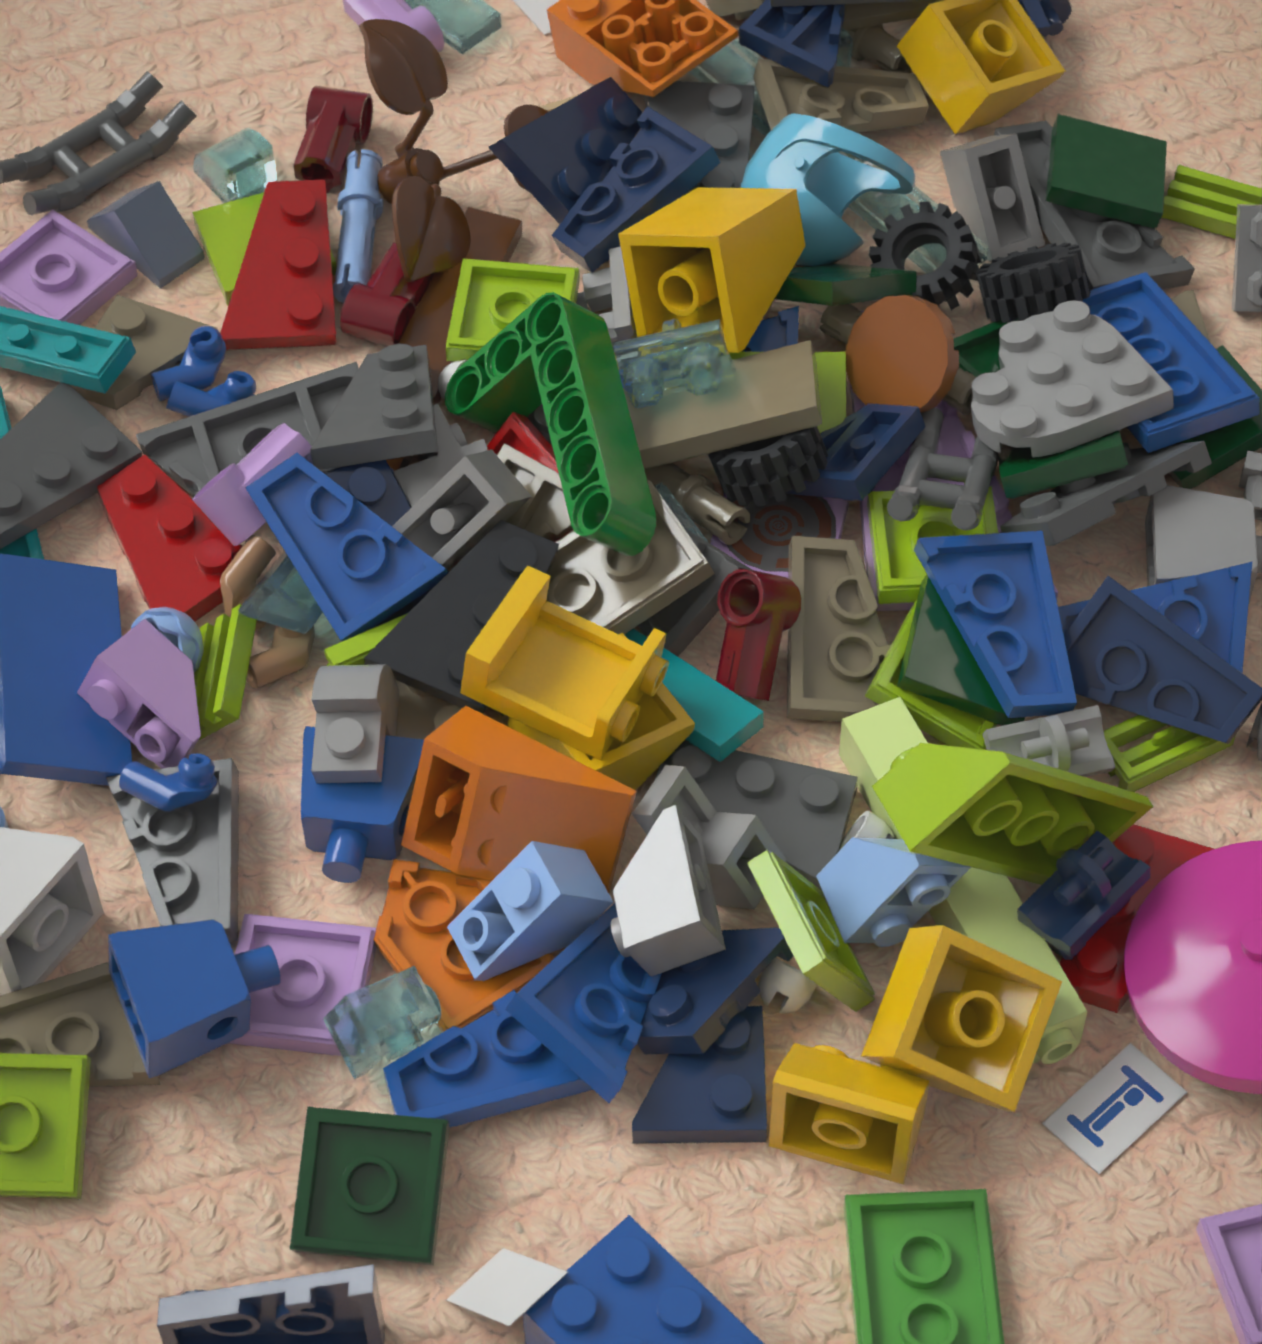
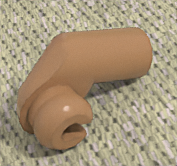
M251 535L222 573L220 585L225 614L231 617L232 608L241 604L257 614L255 631L267 624L270 617V607L266 605L264 599L259 597L256 580L273 559L276 552L265 540Z
M289 605L281 608L276 614L275 624L277 628L274 630L271 649L250 657L246 680L252 688L256 689L298 672L308 663L315 630L314 625L309 622V613L305 608L299 605Z

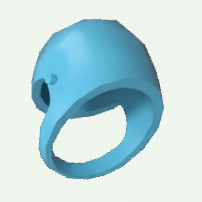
M793 113L785 116L766 135L746 166L740 188L797 189L806 246L795 265L816 266L831 264L844 259L864 244L862 238L841 219L844 211L857 197L870 191L886 194H909L915 187V173L913 168L897 154L863 135L813 116ZM839 152H844V153H848V154L854 155V156H856V157H858V158H861V159L866 160V161H868V162H870V163H873L874 165H876V166H878V167H880V168H882V169H884V170L877 169V168H874V167H872V166L863 164V163H861V162H859V161H856V160H854V159H852V158H849V157H847V156H845V155H843V154H841V153H839Z

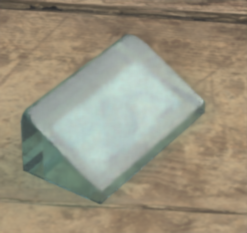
M286 552L272 565L238 609L242 615L302 634H306L323 613Z

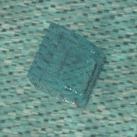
M244 128L195 155L193 160L194 172L223 203L263 193L267 182L277 181L272 145L259 132L251 128Z

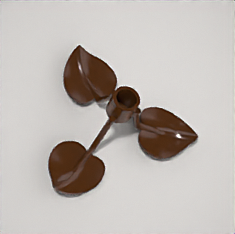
M370 19L361 23L359 28L364 39L367 73L376 94L388 108L399 114L413 115L420 111L417 120L404 141L395 146L398 158L383 166L377 176L380 193L392 205L395 241L405 281L413 282L425 276L453 268L463 261L470 249L471 236L467 218L456 201L441 196L440 181L498 158L489 150L443 167L440 158L433 151L420 148L414 149L413 145L434 112L430 100L442 96L448 87L443 60L434 45L416 29L398 21ZM535 105L516 107L507 115L504 121L505 137L548 113V111ZM513 175V177H514L515 181L517 182V184H518L520 187H522L523 189H525L526 191H528V190L520 183V181Z

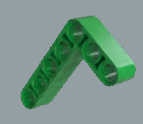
M554 292L546 293L534 301L455 371L446 387L445 405L452 414L493 433H497L512 412L527 417L542 404L570 523L574 532L622 555L635 556L647 547L654 535L656 512L607 324L604 318Z

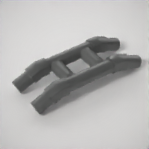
M147 71L129 90L126 89L115 101L106 105V109L42 147L37 146L29 152L16 154L14 158L0 160V184L16 180L24 182L38 179L51 172L53 166L56 165L69 178L60 183L48 185L45 189L25 193L23 196V206L29 215L48 212L52 209L56 212L75 208L85 202L86 197L148 159L154 160L167 152L179 139L178 135L197 116L180 100L162 120L158 119L149 130L139 135V139L136 140L124 127L134 122L146 109L145 105L163 88V85ZM102 138L116 153L90 167L76 153Z
M932 408L925 413H921L926 427L911 444L910 455L901 481L888 502L887 511L893 519L908 521L917 515L920 505L953 509L951 513L952 523L959 529L972 530L980 524L991 479L996 471L999 452L991 449L979 440L977 436L971 459L937 454L944 415L941 410ZM927 478L963 482L964 486L928 481Z

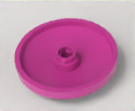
M1262 841L1235 843L1205 852L1185 862L1162 879L1148 894L1132 921L1127 936L1124 958L1126 984L1132 1010L1139 1026L1158 1052L1173 1065L1202 1082L1219 1088L1250 1094H1262Z

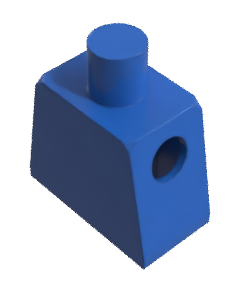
M305 726L301 787V822L305 844L312 851L325 853L322 872L326 877L342 883L356 882L361 878L365 858L393 860L401 853L403 848L401 842L424 740L385 735L382 782L316 783L311 772L315 727Z
M215 920L129 930L108 935L109 973L149 1078L159 1076L244 1036L250 1030L251 998L249 993L281 983L278 962L270 945L234 955L223 925Z

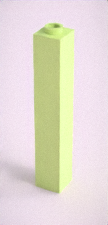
M901 697L843 718L839 756L850 775L858 777L857 787L870 810L886 822L891 828L895 839H902L872 786L890 770L891 763L899 754L907 749L916 747L919 743H928ZM971 867L950 888L949 896L941 903L931 907L929 913L937 926L944 925L1062 981L1032 1064L1041 1061L1043 1064L1058 1062L1069 1056L1080 1045L1088 1011L1045 939L1018 921L1017 909L1023 902L1008 877Z

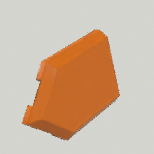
M393 859L388 879V891L382 916H379L374 944L442 1033L453 1026L463 1028L492 1011L494 1001L513 990L516 993L520 991L555 958L551 953L485 981L475 980L447 926L492 881L459 875L449 871L420 868V862Z

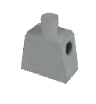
M1170 485L1151 495L1145 519L1147 586L1252 562L1250 603L1257 573H1262V536H1256L1254 505L1247 499Z

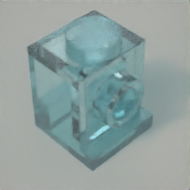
M413 966L345 995L323 1018V1021L353 1078L357 1079L366 1075L384 1056L390 1061L420 1046L424 1042L421 1032L427 1026L440 1020L441 1006L435 992L431 987L423 983L417 969Z

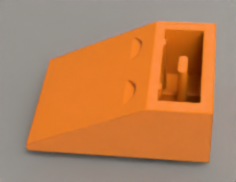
M560 0L546 10L556 56L559 60L590 84L596 85L611 76L623 91L651 97L659 94L739 37L737 29L697 0Z
M465 706L424 738L401 845L455 874L491 881L531 841L585 850L605 888L610 893L637 791Z

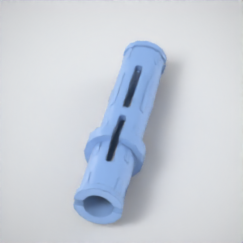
M361 149L360 167H357L358 153L356 150L348 155L346 160L345 189L340 192L337 203L342 220L333 295L343 304L349 291L355 284L367 285L371 278L376 220L381 217L384 202L383 198L380 199L381 195L377 183V176L379 170L383 167V161L379 154L367 149Z

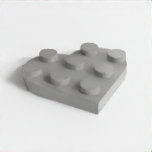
M1066 301L1057 305L1054 311L1034 315L1023 321H1013L1005 324L999 331L1000 370L995 373L981 374L972 382V421L979 440L997 452H1001L1002 444L1020 448L1031 447L1032 457H1042L1066 451L1174 409L1173 389L1114 326L1099 316L1090 314L1089 306L1081 301Z

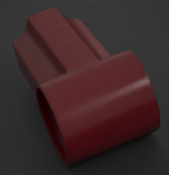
M314 86L312 88L306 109V132L293 164L296 179H325L326 193H329L333 187L342 185L347 171L346 160L348 155L354 151L357 143L364 144L369 137L373 119V99L370 93L323 86Z
M393 243L367 285L357 283L349 291L340 317L342 332L385 347L398 344L434 274L413 282H406L396 243Z
M737 569L728 574L721 583L718 591V608L727 624L715 681L739 696L769 701L782 632L793 626L801 611L802 598L800 591L792 580L759 571Z

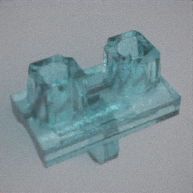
M672 319L663 322L662 332L613 342V351L629 402H632V405L637 409L657 405L663 395L684 390L696 396L714 393L718 391L720 383L735 380L736 368L728 352L720 320L682 327L678 319Z

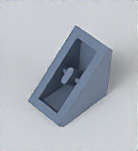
M160 181L130 191L87 220L88 228L109 246L135 261L136 269L160 289L205 259L201 246Z

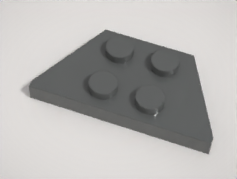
M357 362L138 433L136 437L143 454L194 497L223 469L232 463L237 465L278 425L285 423L294 431L299 432L312 446L359 367ZM340 467L320 471H322L324 474H327Z

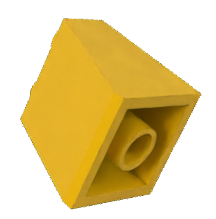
M698 187L618 234L639 348L739 353L746 348L806 246L797 189Z

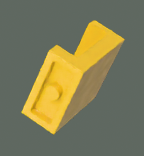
M527 565L466 652L460 693L601 761L615 738L624 742L631 733L640 712V705H637L643 694L645 693L653 697L661 686L669 667V661L662 658L667 633L654 628L644 644L640 645L546 600L551 576Z

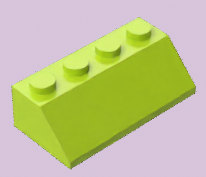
M919 743L916 747L907 749L899 754L891 763L890 770L872 786L910 852L1040 885L1057 870V859L1067 850H1078L1097 830L1113 842L1154 807L1147 796L1006 752Z

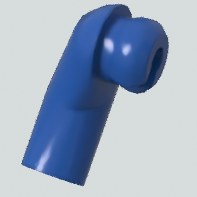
M211 326L196 328L191 333L190 341L181 364L151 373L153 387L159 402L169 399L176 381L200 390L206 389L213 384L226 354L225 342L217 329Z
M242 371L229 373L225 383L208 392L176 381L166 409L190 417L254 396L257 385L248 373Z
M190 754L188 759L183 758L179 762V772L165 776L137 761H133L122 771L119 787L122 791L162 811H172L209 797L217 783L214 775L215 765L206 755Z

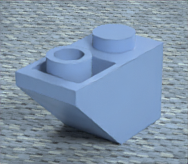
M852 837L816 877L844 943H875L879 947H888L905 940L909 928H912L931 907L944 901L951 892L950 888L971 867L910 852L903 839Z
M531 841L447 928L474 979L485 981L568 946L614 902L585 850Z

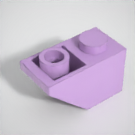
M146 619L96 657L77 691L90 704L96 714L109 721L138 748L145 758L154 762L161 769L178 766L181 759L188 758L201 737L192 660Z

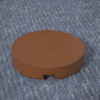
M888 296L868 306L854 323L846 345V372L853 392L865 406L869 403L919 407L921 413L936 407L950 391L959 367V350H954V340L951 334L956 335L951 320L936 304L916 296Z

